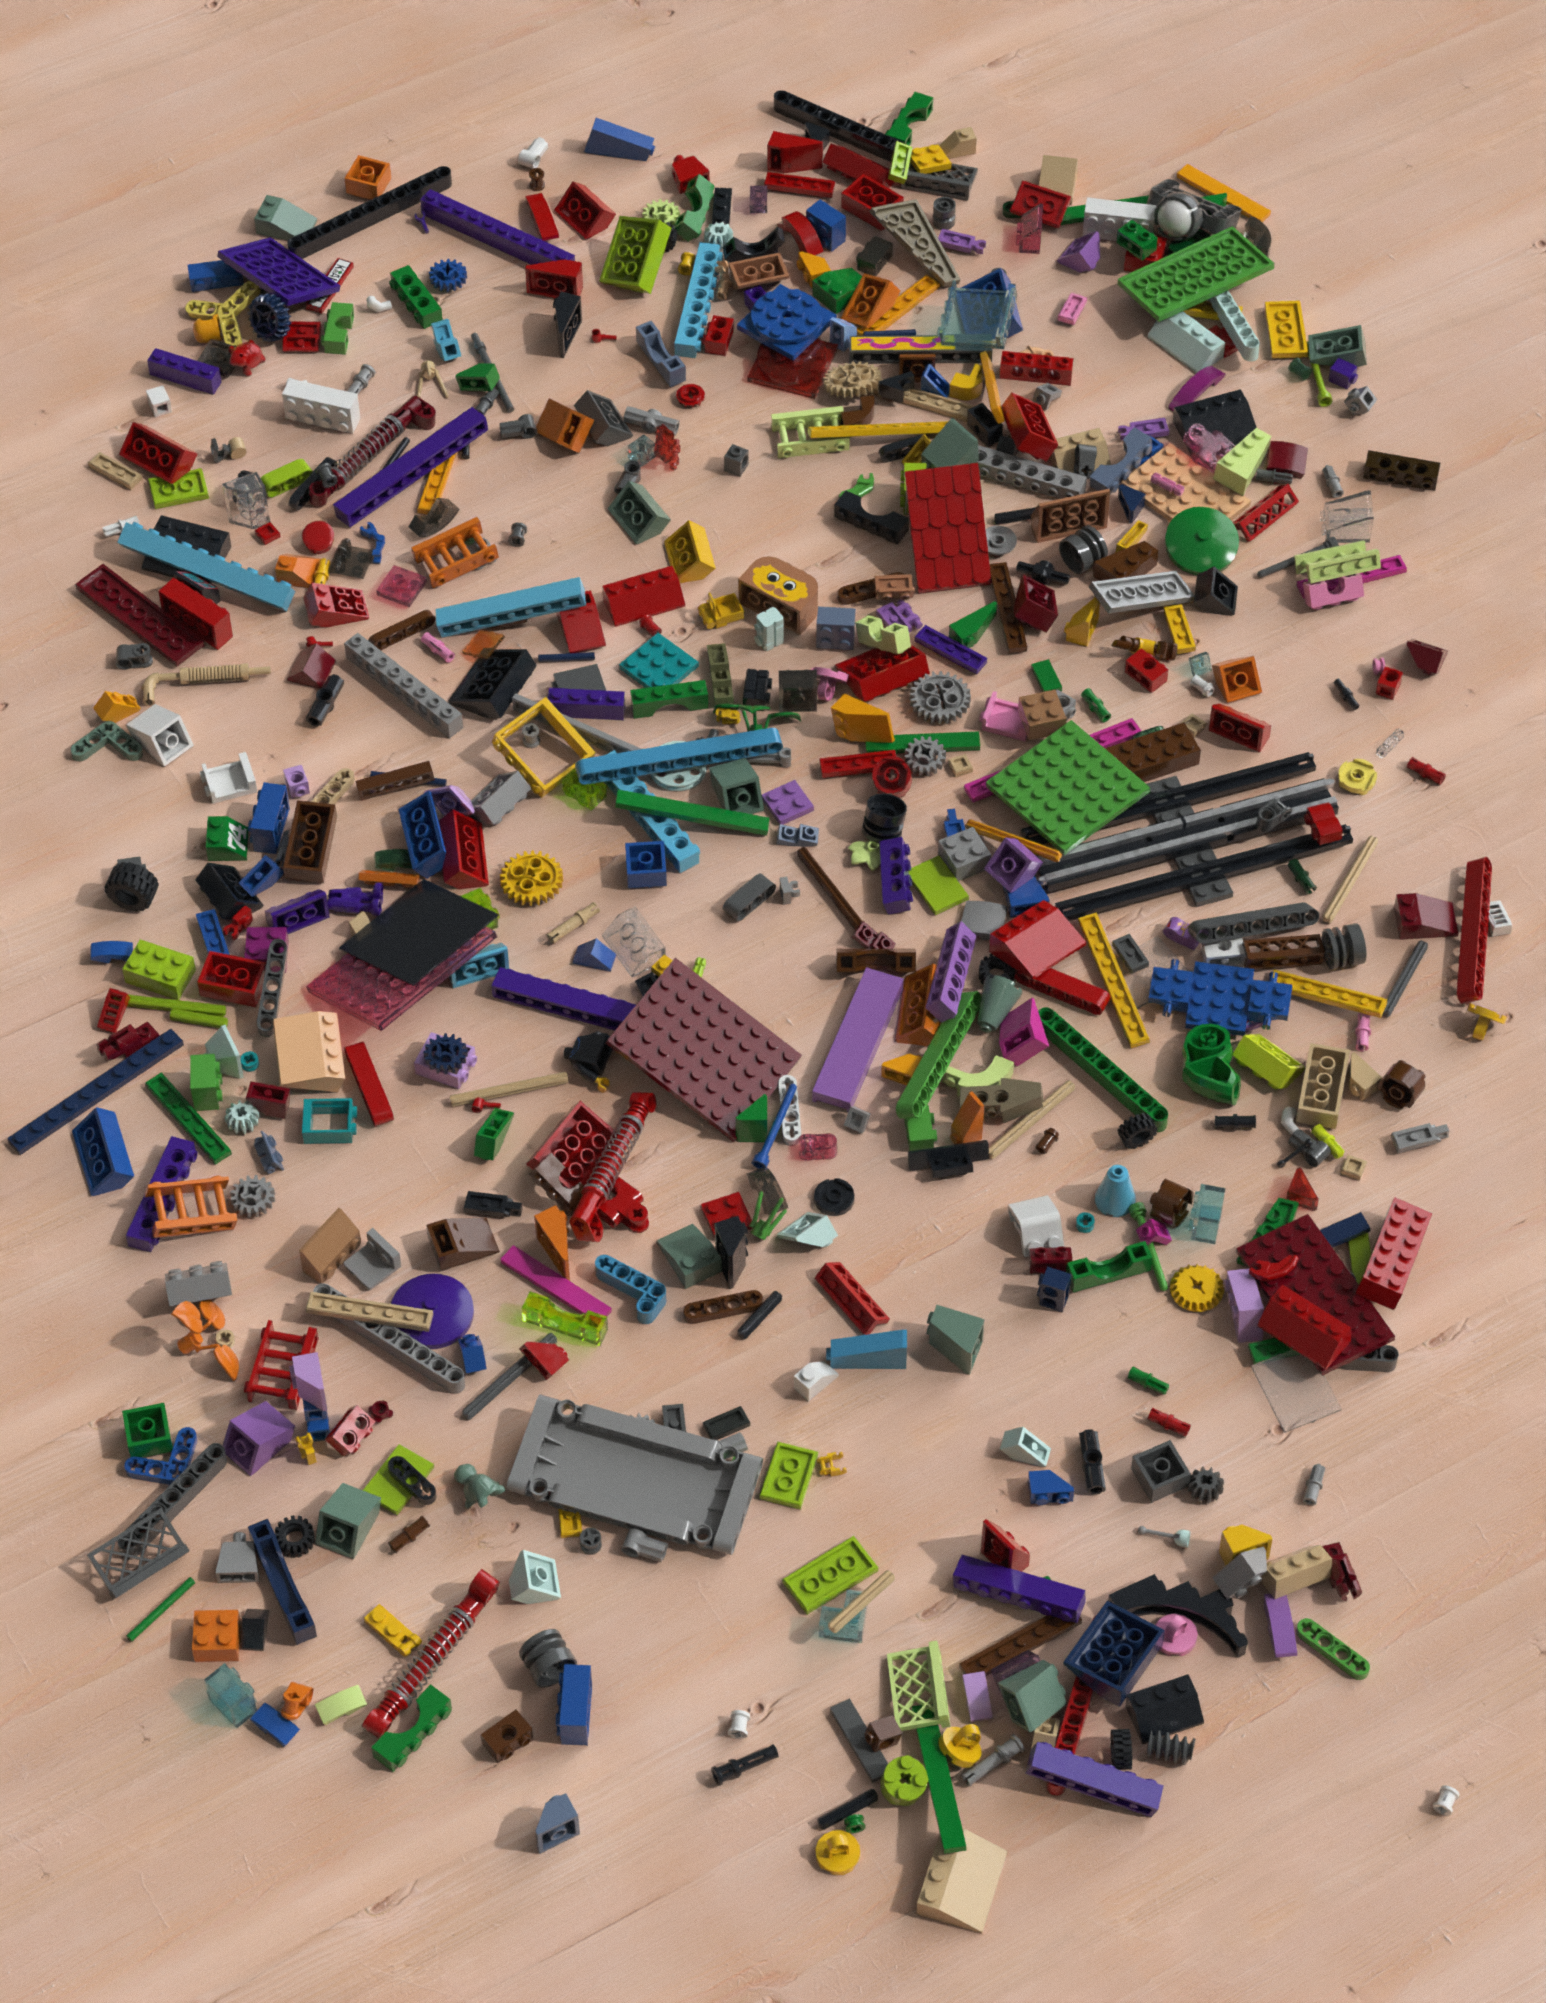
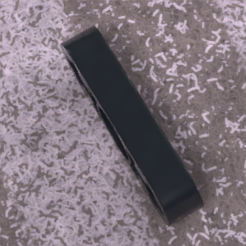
M922 435L882 446L879 449L882 461L891 462L905 458Z
M395 1456L389 1460V1474L423 1505H430L435 1502L437 1495L434 1485L405 1458ZM394 1465H401L402 1471L399 1468L394 1469ZM411 1476L418 1478V1482L413 1485L408 1484L406 1480ZM422 1490H424L426 1493L430 1492V1496H423Z

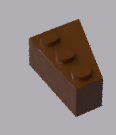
M1142 541L1095 561L1093 577L1102 581L1146 575L1157 565L1159 550L1146 541Z

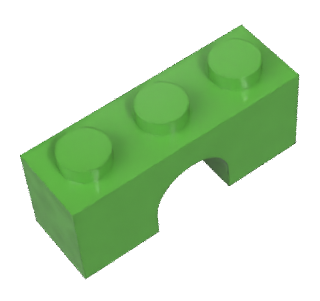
M332 302L331 309L327 311L328 322L324 324L325 335L321 337V345L324 346L325 353L346 355L349 343L347 329H352L354 307L351 303Z

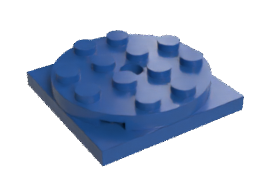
M780 284L773 291L767 292L755 302L752 311L737 324V330L794 361L830 327V319L832 317L837 318V315L820 306L818 301L811 295L799 289H789Z

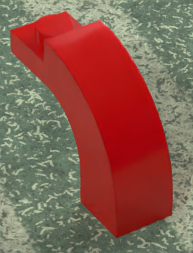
M795 211L781 217L782 221L777 223V227L783 229V231H788L793 236L800 252L812 255L824 252L814 227L802 213Z

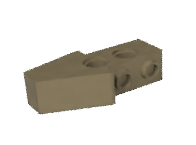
M1001 1078V1085L960 1087V1108L967 1095L972 1091L984 1104V1117L995 1118L1001 1116L1003 1123L1043 1108V1090L1040 1082Z

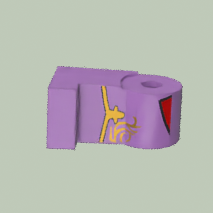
M1171 917L1163 929V933L1167 938L1192 950H1195L1199 944L1188 933L1190 924L1178 917Z

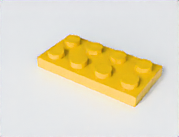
M1300 300L1265 302L1264 308L1272 358L1308 357Z

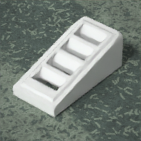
M1501 901L1490 902L1489 908L1497 907L1489 909L1488 927L1492 937L1511 934L1513 926Z

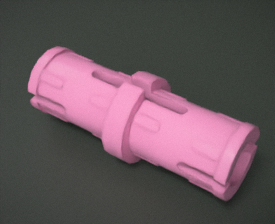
M426 632L421 637V642L426 644L432 653L438 654L447 663L454 659L455 653L450 651L444 642L437 640L429 632Z
M1358 1013V1024L1355 1028V1035L1357 1036L1356 1050L1364 1052V1046L1365 1051L1369 1049L1368 1041L1371 1035V1029L1369 1028L1370 1015L1362 1014L1361 1017V1013Z

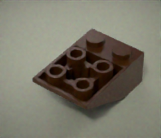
M451 1218L426 1225L428 1239L440 1271L500 1252L487 1218Z

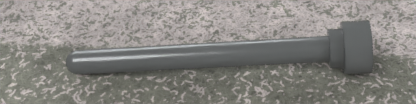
M1332 536L1326 539L1325 542H1323V545H1320L1303 553L1313 552L1339 545L1336 538ZM1294 557L1258 571V577L1263 578L1294 565Z

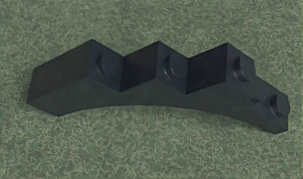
M1153 1574L1109 1595V1602L1137 1616L1150 1614L1184 1615L1219 1636L1231 1648L1237 1658L1246 1653L1247 1638L1243 1633L1239 1632L1237 1623L1231 1615L1234 1605L1232 1598L1226 1599L1220 1589L1200 1598L1198 1590L1195 1587L1192 1588L1189 1581L1166 1591L1163 1581L1158 1580L1156 1575Z

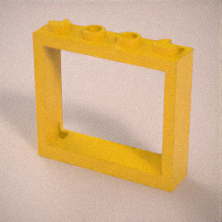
M546 697L495 733L492 740L495 750L502 753L506 762L520 772L530 785L531 790L541 798L575 774V764L544 785L505 741L507 737L541 713L581 759L594 757L596 753Z

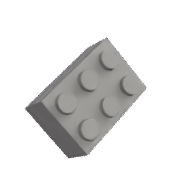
M222 1261L211 1262L210 1266L206 1267L193 1265L189 1267V1270L181 1271L180 1268L168 1271L169 1273L165 1274L169 1306L179 1305L184 1301L197 1302L232 1295L227 1263H222Z

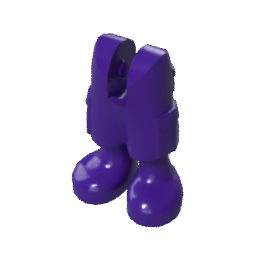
M375 883L371 892H362L360 887L331 889L328 893V909L335 912L352 914L364 911L371 913L373 916H378L382 912L383 884Z

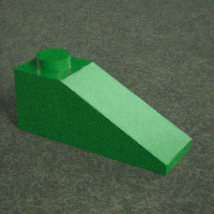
M994 601L950 624L949 638L968 648L973 647L995 618L997 603Z
M498 1108L492 1111L476 1134L474 1156L480 1157L483 1160L495 1159L510 1127L514 1112Z

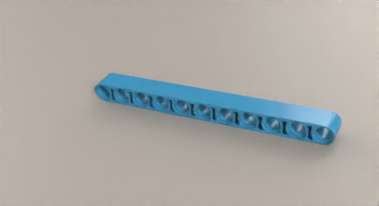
M767 728L585 758L577 761L575 768L579 782L587 785L774 754L782 750L783 744L779 731L776 728Z

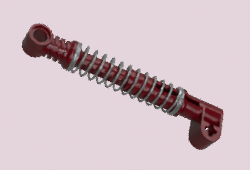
M413 395L393 414L387 415L385 421H380V425H376L375 429L371 430V434L368 433L366 438H362V442H357V446L352 448L353 451L349 450L348 455H343V459H339V463H335L334 467H331L333 475L338 478V482L334 486L329 488L323 487L322 479L310 485V503L315 507L326 505L331 494L338 488L346 486L354 476L358 475L359 471L363 470V467H366L368 463L377 457V454H380L382 450L386 449V446L395 441V438L405 431V427L410 422L424 430L434 428L436 423L435 408L420 397Z

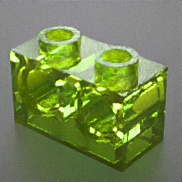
M576 768L562 779L563 792L591 811L607 797L606 785L603 782L587 785L581 784Z

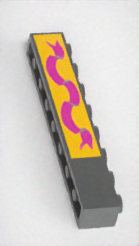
M992 335L849 336V364L853 361L855 364H858L860 361L862 364L866 362L868 364H898L899 354H936L935 363H981L980 353L983 351L987 352L992 362Z

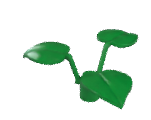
M725 703L715 705L713 709V714L718 708L741 710L747 732L767 729L770 720L777 717H790L801 722V716L794 712L768 714L764 728H762V725L757 724L756 711L770 710V707ZM746 711L753 714V725H751V728Z

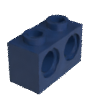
M1047 1267L1045 1274L1041 1273L1038 1281L1037 1296L1040 1297L1039 1305L1063 1313L1069 1298L1071 1274Z

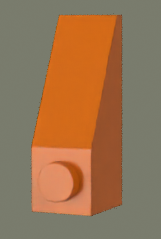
M972 1091L967 1095L951 1125L950 1139L953 1144L975 1142L982 1139L984 1104Z

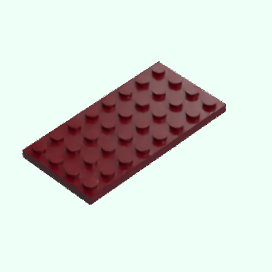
M1309 1214L1236 1248V1253L1246 1268L1250 1269L1252 1267L1255 1270H1260L1256 1267L1258 1260L1278 1263L1289 1255H1297L1299 1260L1295 1269L1286 1276L1268 1282L1255 1279L1267 1298L1270 1300L1277 1290L1284 1285L1351 1327V1342L1326 1370L1313 1362L1322 1376L1395 1340V1335L1371 1301L1355 1294L1359 1284Z

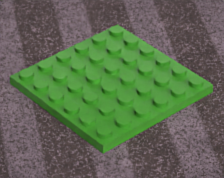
M1072 720L986 781V787L1063 855H1066L1150 792V787Z

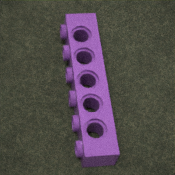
M962 921L946 929L926 1004V1009L941 1023L954 1018L958 1013V1006L965 985L964 982L968 973L972 951L975 947L976 935Z

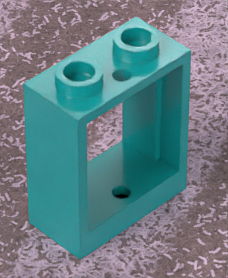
M353 1098L304 1099L302 1123L304 1144L353 1143V1135L357 1134V1125L354 1123V1118H357L358 1115L357 1106L353 1105ZM347 1114V1130H313V1115Z

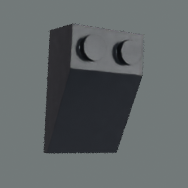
M561 291L558 298L554 299L553 308H555L554 321H556L560 357L564 358L582 323L581 296Z

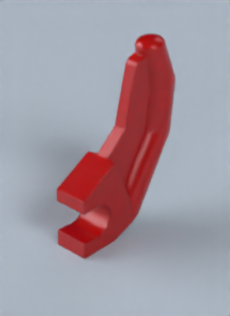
M1289 1255L1278 1263L1258 1260L1256 1267L1260 1270H1255L1251 1267L1249 1275L1257 1280L1266 1282L1284 1277L1295 1269L1299 1257L1297 1255Z

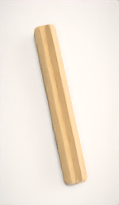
M886 1570L828 1623V1628L833 1633H837L895 1580L894 1574Z

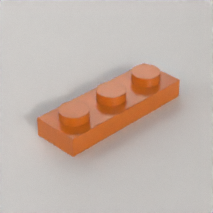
M361 870L359 872V880L364 881V884L383 882L385 886H394L395 883H400L403 887H414V885L420 882V874Z

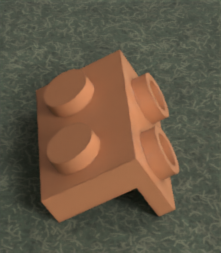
M912 574L874 576L876 599L889 601L893 598H900V600L913 598L915 587L912 584Z

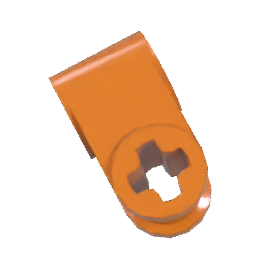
M291 1682L283 1694L284 1706L281 1709V1716L288 1720L298 1719L305 1708L309 1706L314 1689Z

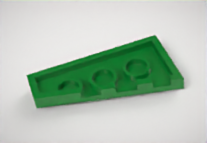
M1278 1198L1266 1215L1263 1224L1256 1230L1252 1240L1294 1221L1299 1202ZM1238 1256L1237 1264L1244 1265V1263Z

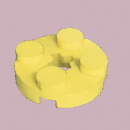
M1353 759L1352 762L1346 761L1339 768V786L1349 792L1366 795L1376 784L1377 772L1373 769L1374 766L1366 760ZM1360 774V778H1355L1354 776Z

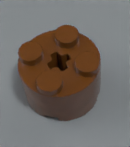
M1399 1060L1389 1068L1380 1080L1378 1090L1379 1093L1382 1091L1383 1099L1389 1105L1398 1109L1410 1108L1424 1091V1079L1426 1076L1421 1070H1417L1405 1061Z
M1165 1178L1158 1192H1154L1150 1198V1204H1152L1150 1216L1170 1226H1180L1189 1213L1186 1210L1188 1204L1192 1205L1193 1191Z

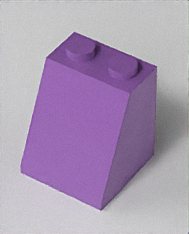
M265 1401L229 1421L223 1442L225 1454L247 1474L252 1476L291 1441L295 1425Z

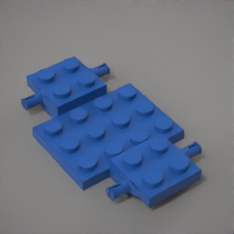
M1175 959L1171 960L1170 968H1153L1148 1003L1164 1006L1162 1015L1165 1017L1166 1011L1167 1017L1171 1015V1011L1186 1012V1029H1193L1201 1024H1216L1226 1028L1232 1035L1244 1036L1247 1021L1262 1022L1264 1030L1266 1024L1267 1030L1271 1028V1020L1288 1021L1292 985L1278 983V973L1276 972L1274 978L1273 972H1270L1269 981L1253 980L1254 969L1195 961L1193 973L1191 971L1178 970L1179 960L1177 959L1175 965Z

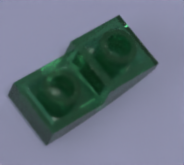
M408 849L381 850L374 854L375 868L394 871L396 866L413 869Z

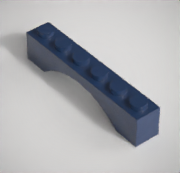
M265 1519L248 1526L251 1542L254 1543L255 1551L296 1645L317 1637L313 1619L292 1579L269 1520Z

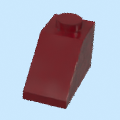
M250 1081L246 1100L266 1116L286 1119L290 1105V1088Z

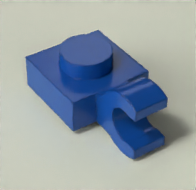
M955 808L947 809V821H944L946 837L965 830L963 819L957 820Z

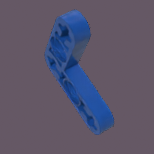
M190 1427L179 1430L169 1462L142 1457H130L124 1465L126 1474L133 1479L170 1485L176 1479L172 1477L176 1473V1466L179 1467L180 1475L191 1464L197 1444L195 1430ZM187 1435H190L191 1438H188L187 1443H186V1444H187V1447H186V1446H184V1445H185L184 1438H186ZM184 1452L187 1454L184 1460L176 1459L178 1453ZM138 1465V1467L135 1468V1470H131V1467ZM154 1467L161 1469L157 1475H151L149 1471Z

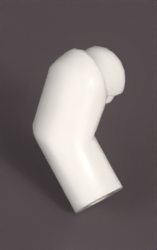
M369 296L366 299L368 308L377 313L392 309L390 300L380 303L375 300L374 296Z
M1286 1107L1282 1112L1281 1124L1292 1135L1296 1130H1299L1293 1123L1294 1115H1297V1111L1293 1107Z

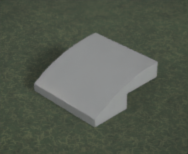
M966 901L961 921L976 936H980L982 940H990V933L1004 925L1008 908L1005 905L993 902Z

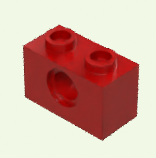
M1142 648L1126 659L1125 673L1150 693H1153L1167 682L1169 669Z

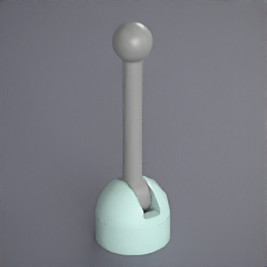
M1144 1526L1138 1528V1533L1141 1535L1147 1533L1173 1538L1178 1546L1188 1548L1191 1534L1189 1530H1179L1175 1534L1146 1529Z

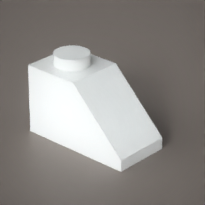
M825 1361L808 1363L794 1375V1389L809 1402L834 1381L839 1374Z

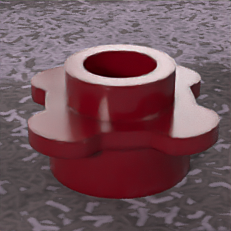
M384 1400L377 1401L368 1408L369 1414H372L376 1421L375 1423H381L383 1419L393 1416V1411L389 1409L388 1403Z

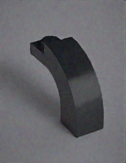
M776 227L766 238L755 243L743 242L733 237L722 247L724 259L731 263L778 253V248L785 242L783 229Z

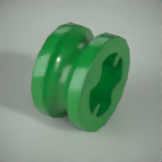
M854 1814L844 1819V1824L847 1825L846 1832L854 1834L863 1831L866 1828L863 1822V1815Z

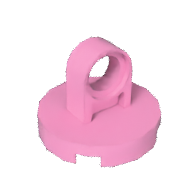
M814 667L810 673V676L820 679L817 690L820 700L830 701L833 698L836 683H847L848 674L840 671L837 673L822 667Z
M1168 1614L1160 1618L1156 1623V1626L1165 1630L1163 1646L1160 1649L1164 1654L1184 1656L1195 1647L1198 1635L1197 1629L1192 1620L1186 1616Z

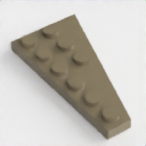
M917 199L871 208L870 213L943 287L959 284L961 279Z

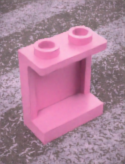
M993 691L991 697H988L986 700V710L982 711L979 721L982 722V730L1026 741L1027 735L1018 713V704L998 699L997 692Z

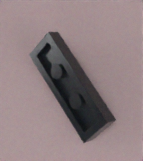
M715 188L713 225L715 222L719 224L723 222L724 225L729 224L730 226L732 188Z

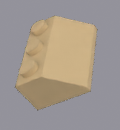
M1100 428L1056 438L1059 445L1049 457L1053 467L1073 473L1076 445H1093L1097 447L1094 471L1101 464L1111 465L1107 443ZM1082 469L1081 472L1086 474V470Z
M1321 1545L1307 1546L1267 1562V1572L1261 1576L1262 1580L1260 1582L1274 1599L1330 1578L1332 1558Z

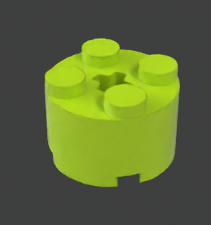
M909 1755L893 1759L886 1766L881 1776L880 1788L882 1795L893 1805H913L921 1798L927 1787L928 1776L926 1769L918 1760ZM906 1779L908 1782L902 1784L900 1780Z

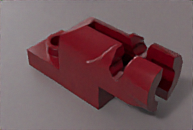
M148 1021L136 1029L129 1024L118 1032L109 1035L107 1040H101L96 1046L100 1055H105V1061L113 1060L122 1054L125 1058H128L159 1037V1033Z
M1340 1542L1322 1546L1332 1558L1331 1577L1328 1578L1331 1587L1336 1588L1342 1601L1348 1600L1346 1595L1349 1594V1591L1353 1600L1358 1598L1362 1594V1590L1347 1553L1343 1552Z

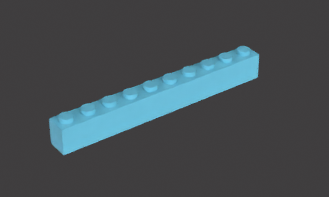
M136 522L132 524L125 523L117 541L122 547L182 571L191 572L205 580L287 612L295 594V590L291 588L290 583L283 580L280 583L274 581L275 578L268 574L261 576L257 570L250 567L247 570L241 568L242 565L235 561L228 563L224 557L217 554L214 557L208 555L209 552L202 548L195 550L191 544L184 541L181 544L175 542L176 539L169 535L162 537L158 531L151 528L147 531Z

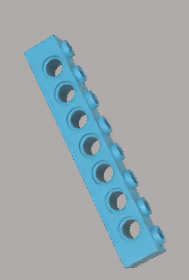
M699 243L674 343L675 355L696 358L697 351H701L702 341L700 339H703L705 334V328L703 327L707 326V313H710L711 310L710 300L713 301V288L717 286L716 275H719L714 267L718 266L717 261H723V252H721L719 244Z
M614 750L606 755L616 754V751ZM637 776L604 782L615 796H617L618 789L655 796L647 790L646 784L642 780L640 781ZM628 810L653 841H664L665 856L679 873L699 863L700 849L690 841L688 834L679 828L674 818Z

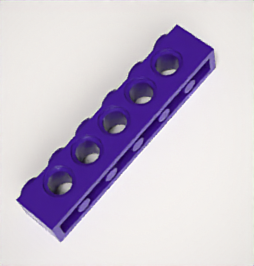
M171 1136L149 1184L153 1182H177L187 1179L190 1174V1166L192 1162L196 1161L198 1154L194 1142ZM144 1194L126 1234L129 1247L152 1252L154 1245H158L160 1237L153 1238L152 1234L154 1223L158 1221L157 1211L153 1212L156 1210L154 1197H145ZM174 1195L162 1196L166 1218L169 1212L174 1210Z

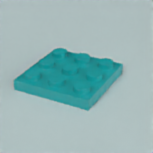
M660 633L655 634L619 664L621 671L645 688L678 684L699 667V662Z

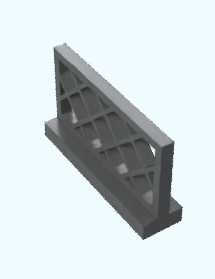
M910 162L906 182L904 185L901 184V188L969 200L978 168L952 164L950 169L954 170L952 172L943 170L923 174L918 173Z
M162 1508L87 1554V1557L114 1600L190 1550L182 1542ZM160 1515L164 1522L162 1530L150 1528L152 1518ZM146 1522H148L147 1527L141 1526V1525L145 1524ZM135 1529L146 1530L144 1542L132 1540ZM149 1531L161 1533L159 1545L147 1543ZM130 1533L129 1539L123 1538L124 1536ZM164 1534L173 1536L177 1544L171 1548L162 1546ZM116 1541L128 1542L125 1554L113 1551ZM131 1543L143 1545L140 1557L128 1554ZM111 1545V1549H110V1550H106V1549H105V1548H107L108 1546ZM146 1546L158 1548L156 1558L152 1560L143 1558ZM161 1549L167 1550V1551L163 1552L162 1554H160V1550H161ZM100 1551L109 1553L107 1565L98 1564L94 1555ZM112 1554L124 1557L122 1569L110 1566ZM127 1557L139 1560L137 1570H125ZM142 1561L148 1562L145 1565L141 1566ZM109 1569L121 1572L119 1581L111 1585L107 1578ZM124 1573H129V1575L123 1578Z

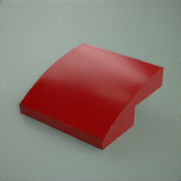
M291 321L289 325L290 330L283 337V352H319L321 322Z

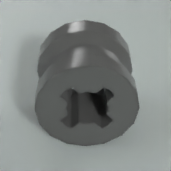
M586 1528L580 1534V1545L585 1554L594 1555L601 1550V1534L595 1528Z

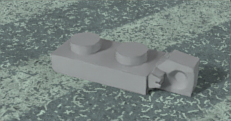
M1428 1123L1391 1133V1138L1397 1152L1402 1153L1441 1142L1442 1139L1449 1137V1129L1447 1124L1435 1127V1125Z

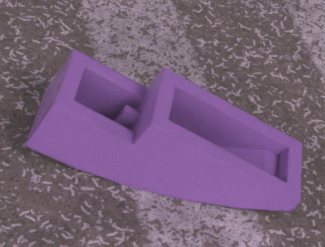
M1264 1594V1610L1275 1658L1297 1656L1296 1639L1287 1595L1274 1599L1271 1594Z

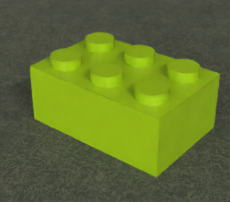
M140 939L122 970L125 983L179 1000L196 972L193 956Z

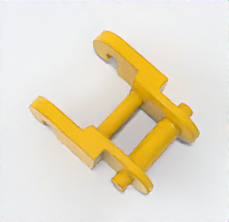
M718 708L716 710L717 722H720V718H722V724H738L741 721L740 713L737 710Z
M836 1452L827 1453V1456L818 1458L816 1461L821 1465L819 1474L824 1476L830 1474L832 1477L847 1473L845 1467L840 1471V1468L833 1467L832 1460L841 1459L843 1452H839V1455ZM829 1462L830 1468H826L825 1463Z

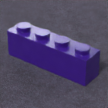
M155 348L147 360L151 376L212 395L215 394L222 383L218 367Z
M549 688L548 700L560 713L568 717L624 721L625 691Z

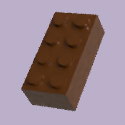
M297 800L283 866L285 879L324 883L337 821L335 804Z

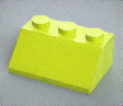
M1260 1034L1244 1035L1233 1052V1056L1237 1058L1236 1061L1240 1065L1251 1068L1255 1076L1265 1078L1269 1081L1268 1085L1277 1090L1287 1088L1306 1069L1304 1065Z

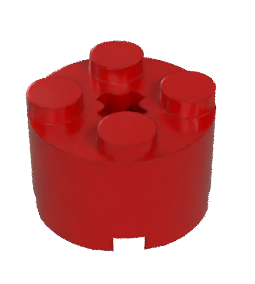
M887 756L877 762L873 768L872 778L879 794H891L900 798L904 797L909 791L912 784V775L909 766L902 758ZM892 775H895V778H893V780H889V778H891Z

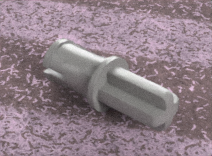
M1326 465L1322 469L1326 478V485L1330 488L1332 496L1339 498L1344 494L1339 483L1340 479L1336 476L1333 467Z
M1321 1464L1313 1466L1310 1479L1306 1481L1307 1489L1303 1502L1310 1506L1316 1505L1319 1490L1323 1488L1322 1480L1325 1467L1321 1466Z

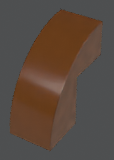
M874 395L860 397V410L841 412V425L870 424L874 417Z

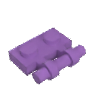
M899 600L897 607L891 602L876 609V615L882 619L886 627L893 623L908 626L910 633L912 632V626H915L917 629L923 626L920 617L913 613L911 606L905 603L904 600Z

